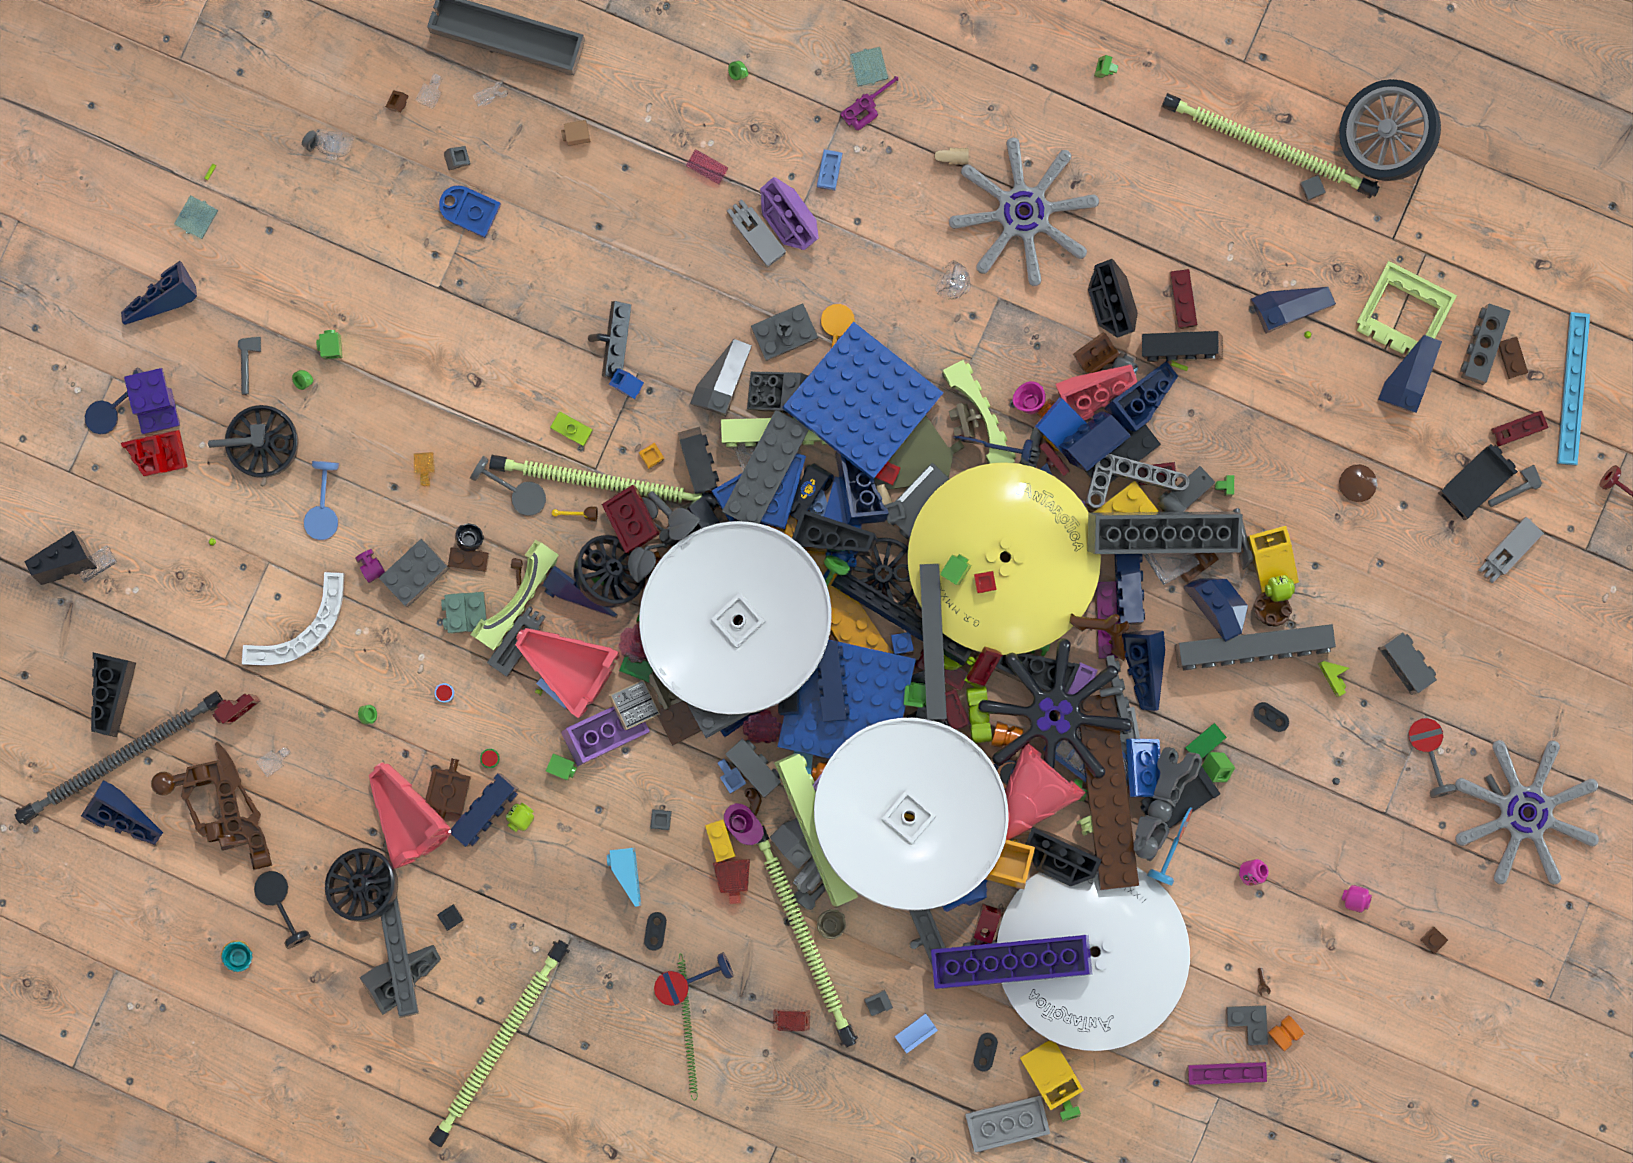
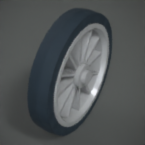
M1397 79L1381 80L1360 90L1346 106L1339 128L1340 144L1344 155L1351 165L1363 175L1382 181L1404 179L1422 169L1435 153L1441 135L1440 116L1430 96L1418 86ZM1397 96L1391 118L1389 119L1385 97ZM1402 97L1414 101L1397 118ZM1379 99L1382 104L1384 120H1381L1369 108L1372 103ZM1417 106L1419 107L1423 117L1400 124ZM1366 109L1380 122L1378 126L1359 122ZM1424 122L1423 135L1400 131V129ZM1358 125L1378 129V132L1356 138ZM1402 135L1421 139L1414 152L1401 140ZM1379 137L1363 154L1361 153L1358 143ZM1395 140H1399L1412 153L1402 161H1399ZM1383 142L1377 164L1367 160L1369 155ZM1390 142L1395 164L1383 165Z

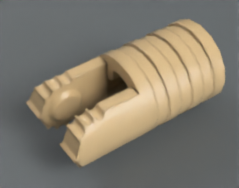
M969 148L939 150L934 156L937 161L949 162V165H967Z

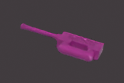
M894 76L891 81L874 94L869 96L866 93L860 99L857 98L855 103L840 113L842 119L849 127L852 125L855 130H861L878 116V112L875 109L876 104L873 101L875 97L898 81L899 78ZM866 110L869 114L858 121L856 117Z

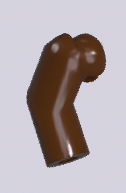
M747 788L744 794L751 804L749 809L754 816H757L762 799L756 789Z

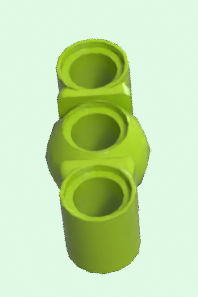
M986 686L966 688L970 724H972L970 725L971 739L974 743L992 742V732L989 723L990 716L988 713H982L978 709V704L981 700H988Z

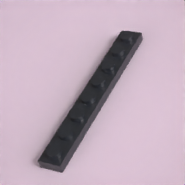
M850 573L836 576L831 586L923 641V625L920 616ZM943 634L944 655L963 666L973 650L962 646Z

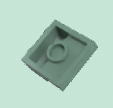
M484 592L444 595L445 599H441L442 611H446V618H443L444 630H448L449 634L472 632L481 619L487 620Z

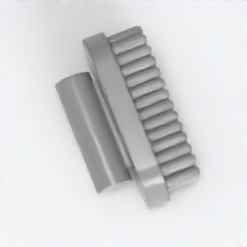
M810 858L809 862L804 866L805 868L800 871L793 882L802 893H806L809 890L813 891L821 881V876L813 858Z

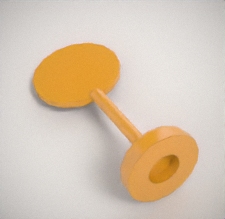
M842 304L828 306L821 316V325L824 331L833 336L832 347L837 342L838 337H841L849 326L855 322L852 310Z

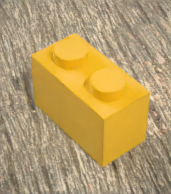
M724 819L705 825L716 862L736 856Z

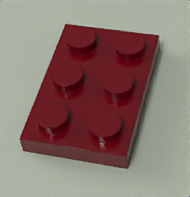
M635 485L629 486L602 504L625 553H631L636 547H641L660 535Z

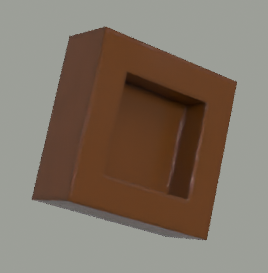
M393 90L385 107L391 111L401 113L406 106L409 96L403 92Z
M1433 926L1420 941L1433 954H1436L1448 939Z

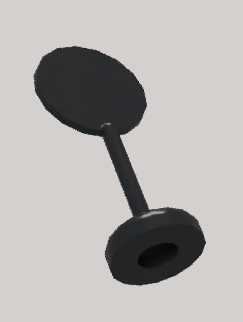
M268 871L260 875L256 880L254 886L255 896L265 905L278 906L292 934L284 942L286 948L290 949L302 944L311 936L307 930L296 933L281 904L288 894L289 886L286 878L278 872Z

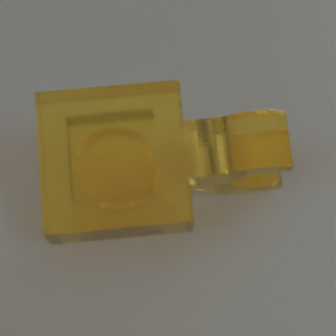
M434 453L414 454L415 473H421L420 481L422 486H430L429 473L435 472Z

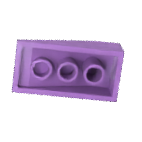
M611 707L567 727L561 734L578 767L650 731L646 722L625 731L614 707Z

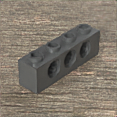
M1490 303L1485 308H1481L1478 316L1481 319L1479 326L1476 325L1472 336H1475L1473 343H1470L1467 348L1466 354L1469 355L1467 361H1463L1460 372H1463L1461 378L1481 385L1487 383L1511 312L1510 310ZM1487 321L1494 324V330H1489L1486 327ZM1481 339L1488 342L1487 348H1483L1480 345ZM1475 357H1479L1482 360L1481 366H1477L1474 363Z

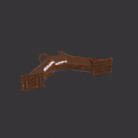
M1071 613L1070 624L1083 632L1086 629H1090L1091 631L1101 630L1111 636V640L1108 642L1112 645L1111 653L1122 661L1125 660L1126 651L1124 650L1122 634L1130 627L1128 621L1122 624H1115L1119 619L1118 614H1113L1107 619L1079 617Z

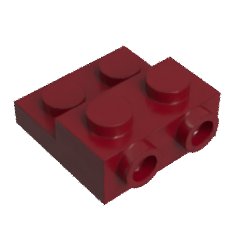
M245 693L236 701H226V699L221 701L216 706L218 709L212 715L219 724L231 725L261 701L256 695H246Z

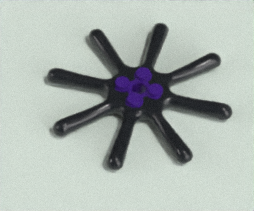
M1060 639L1057 643L1054 685L1051 690L1044 691L1035 682L1015 653L1007 654L1005 656V663L1031 692L1034 700L1030 706L1026 707L991 700H981L979 702L978 709L982 713L1023 716L1030 721V728L992 756L993 763L998 766L1003 765L1032 739L1041 737L1046 742L1044 761L1054 769L1056 746L1058 742L1065 740L1072 745L1094 778L1101 779L1104 777V767L1078 738L1076 731L1081 725L1124 732L1131 730L1132 721L1128 718L1086 715L1080 710V703L1117 677V668L1113 665L1106 667L1077 693L1068 694L1064 689L1071 643L1068 639ZM1052 710L1059 711L1060 719L1058 721L1051 720L1050 712Z

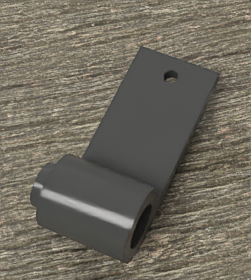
M1199 466L1188 476L1189 485L1185 490L1181 492L1171 491L1169 494L1167 491L1158 498L1160 501L1158 505L1164 512H1184L1216 482ZM1184 480L1177 487L1182 488Z

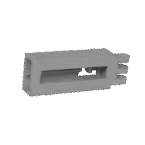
M741 199L738 202L743 207L742 209L734 204L733 208L736 213L734 214L730 208L727 212L733 219L732 222L768 268L785 255L786 250L752 207L748 208ZM745 221L748 227L753 222L756 227L748 231L742 222Z
M1524 517L1485 558L1486 562L1478 571L1483 572L1487 568L1488 571L1484 576L1487 578L1493 573L1494 576L1489 580L1493 583L1500 575H1505L1544 533L1530 519ZM1504 550L1511 554L1508 559L1505 555H1502L1499 560L1496 559Z

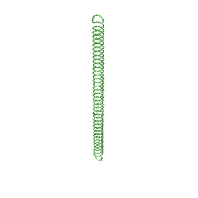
M680 953V954H681V953ZM679 954V959H680V954ZM681 954V955H682V954ZM682 955V960H683V955ZM683 960V962H685V960ZM679 962L677 964H683V962ZM684 964V965H682V966H685L686 964ZM678 966V968L686 969L685 967ZM681 969V970H684V969ZM678 970L679 972L686 973V971ZM680 973L682 975H685L684 973ZM685 975L684 977H686L687 975ZM685 978V979H687V978ZM688 993V994H689V993ZM688 997V998H689V997ZM685 998V999H688V998ZM684 1000V1001H687V1002H684V1003H688V1002H689V1000ZM681 1003V1004H684V1003ZM684 1004V1005L689 1006L690 1004ZM683 1006V1007H681V1008H688V1007H687V1006ZM689 1008V1009H690V1008ZM686 1009V1010H689V1009ZM682 1010V1012L690 1013V1011ZM685 1013V1014H689V1013ZM682 1014V1015H685V1014ZM686 1015V1016L690 1017L691 1015ZM684 1017V1018H682V1019H690V1018ZM690 1019V1020H691V1019ZM687 1020V1021H690V1020ZM683 1021V1023L691 1024V1022ZM686 1024V1025H690V1024ZM683 1025V1026H686V1025ZM687 1026V1027L691 1028L692 1026ZM685 1028L684 1030H691V1029ZM691 1030V1031H692V1030ZM688 1031V1032H691V1031ZM684 1032V1034L692 1035V1033ZM687 1035V1036H691V1035ZM684 1036V1037H687V1036ZM688 1037V1038L692 1039L693 1037ZM686 1039L685 1041H692V1040ZM692 1041V1042H693V1041ZM689 1042V1043H692V1042ZM685 1043V1045L693 1046V1044ZM688 1046V1047H685V1048H689V1047H692V1046ZM689 1048L691 1050H694V1048ZM687 1050L686 1052H693V1051ZM693 1052V1053H694V1052ZM690 1053V1054H693V1053ZM687 1054V1055H686V1056H693V1057H694V1055H690V1054ZM689 1057V1058H687V1059H690V1058H693V1057ZM690 1059L692 1061H695V1059ZM688 1061L687 1063H694V1062ZM694 1063V1064H695V1063ZM692 1064V1065H694V1064ZM688 1065V1066H687V1067H694V1068H696L695 1066H692V1065ZM691 1068V1069H694V1068ZM688 1069V1070H691V1069ZM691 1070L693 1072H696V1070ZM690 1072V1073H688V1074H695V1073ZM696 1074L693 1075V1076H696ZM689 1076V1077H688V1078H695V1079H697L696 1077H693V1076ZM692 1079V1080H695V1079ZM689 1080V1081H692V1080ZM692 1081V1082L697 1083V1081ZM691 1083V1084H689V1085H696V1084H695V1083ZM697 1085L694 1086V1087H697ZM690 1087V1088H689V1089H696V1090H698L697 1088H694V1087ZM693 1090V1091H696V1090ZM690 1091V1092H693V1091ZM693 1092V1093H697V1092ZM691 1095V1097H692V1095ZM697 1095V1096H698V1095ZM692 1098V1100H694V1099ZM696 1098V1099H697V1098ZM695 1099V1100H696V1099Z

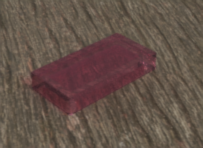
M696 149L686 164V167L718 185L728 170L727 166Z

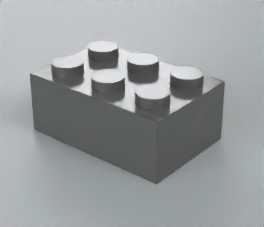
M420 539L379 579L404 606L409 607L450 568L424 540Z
M1400 633L1379 646L1378 649L1411 695L1418 694L1437 681L1435 678L1436 672L1431 666L1425 664L1423 661L1425 660L1424 655L1419 650H1415L1411 637L1408 634Z
M742 738L726 753V756L765 798L782 783L779 773L775 768L771 770L767 766L769 761L762 754L758 756L754 752L756 747L749 739L745 741Z

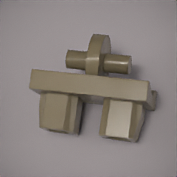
M956 404L957 407L949 411L951 420L960 419L962 425L954 428L955 436L976 437L974 428L979 427L977 420L982 419V414L976 415L975 409L969 410L967 404Z

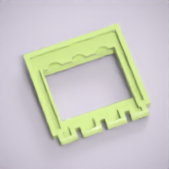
M1388 261L1356 322L1360 324L1357 331L1368 337L1374 331L1372 339L1384 345L1391 340L1389 348L1401 354L1407 348L1409 349L1406 354L1407 356L1418 341L1371 318L1387 284L1438 308L1425 334L1434 339L1457 295Z

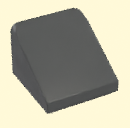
M466 146L448 148L444 152L448 170L471 164Z

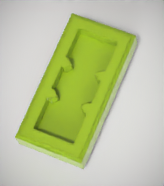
M560 411L550 427L583 447L593 429Z

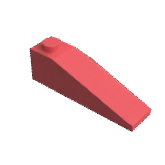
M1132 365L1075 376L1055 385L1060 398L1083 420H1087L1095 415L1094 412L1099 408L1107 406L1109 404L1108 401L1116 395H1121L1138 381Z

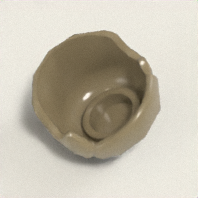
M829 909L822 912L818 917V932L826 939L840 937L846 928L845 916L839 910Z

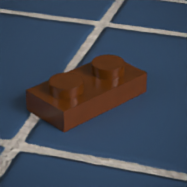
M1513 337L1500 341L1499 350L1508 379L1527 374L1528 369L1518 338Z
M451 547L448 567L487 572L489 553L480 551L467 552L460 548Z

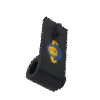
M815 463L808 465L798 483L789 515L799 520L802 509L809 510L820 491H826L831 486L834 475Z

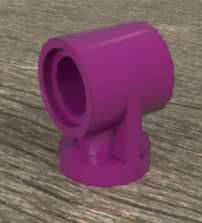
M372 549L355 557L357 563L362 562L363 565L360 566V570L368 583L378 579L385 573L377 557L372 558L374 554Z

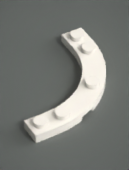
M324 572L323 596L315 620L301 634L291 641L278 645H243L242 664H283L296 660L316 648L329 634L340 613L345 574Z

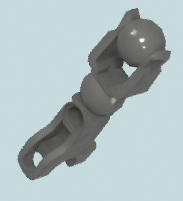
M1165 747L1162 750L1157 762L1161 774L1152 797L1155 801L1149 805L1148 815L1140 817L1135 833L1136 838L1133 848L1138 857L1152 861L1169 834V828L1165 822L1172 816V807L1175 808V804L1178 802L1184 786L1194 780L1200 770L1202 759L1198 753H1187L1183 761L1177 764L1179 755L1174 748Z

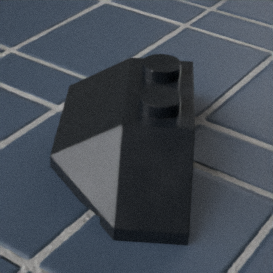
M1113 259L1096 264L1089 283L1088 292L1098 325L1116 338L1135 332L1138 312L1127 276Z
M1032 827L1025 845L1035 847L1032 862L1037 871L1069 886H1074L1094 878L1102 862V859L1090 850L1056 834Z

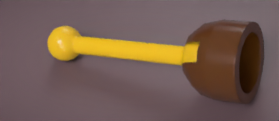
M590 506L584 512L558 511L554 509L551 514L554 517L558 515L584 516L588 521L597 522L598 508L597 506Z

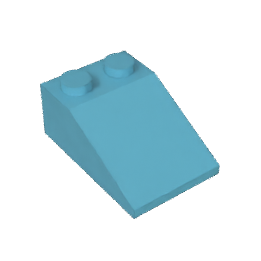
M635 848L609 850L610 854L607 855V865L611 866L613 873L634 906H641Z

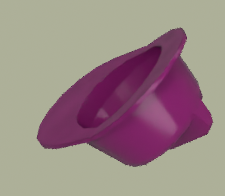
M735 803L725 810L724 823L727 830L736 840L744 845H754L762 839L763 827L747 806Z

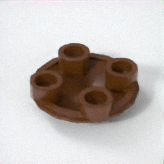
M1361 464L1352 465L1341 474L1339 490L1347 499L1354 502H1364L1370 499L1376 492L1377 477L1369 467Z
M1265 592L1257 596L1254 602L1256 617L1268 626L1277 627L1283 625L1292 614V608L1288 600L1274 602L1270 596H1266Z

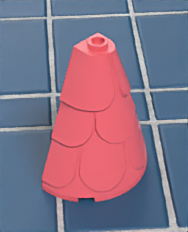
M525 628L516 637L518 641L515 645L535 672L538 671L550 689L556 693L571 714L577 718H580L587 711L588 708L586 706L593 703L616 665L613 661L619 658V652L610 647L561 637L560 634Z
M1030 743L1021 749L1005 789L1008 804L1006 840H1010L1032 829L1033 825L1080 800L1086 793L1072 780L1068 782L1041 759L1042 754Z
M380 763L374 767V771L369 774V780L390 860L394 869L410 864L415 861V858L421 855L425 856L438 848L449 838L451 829L426 800L412 788V784L390 764Z

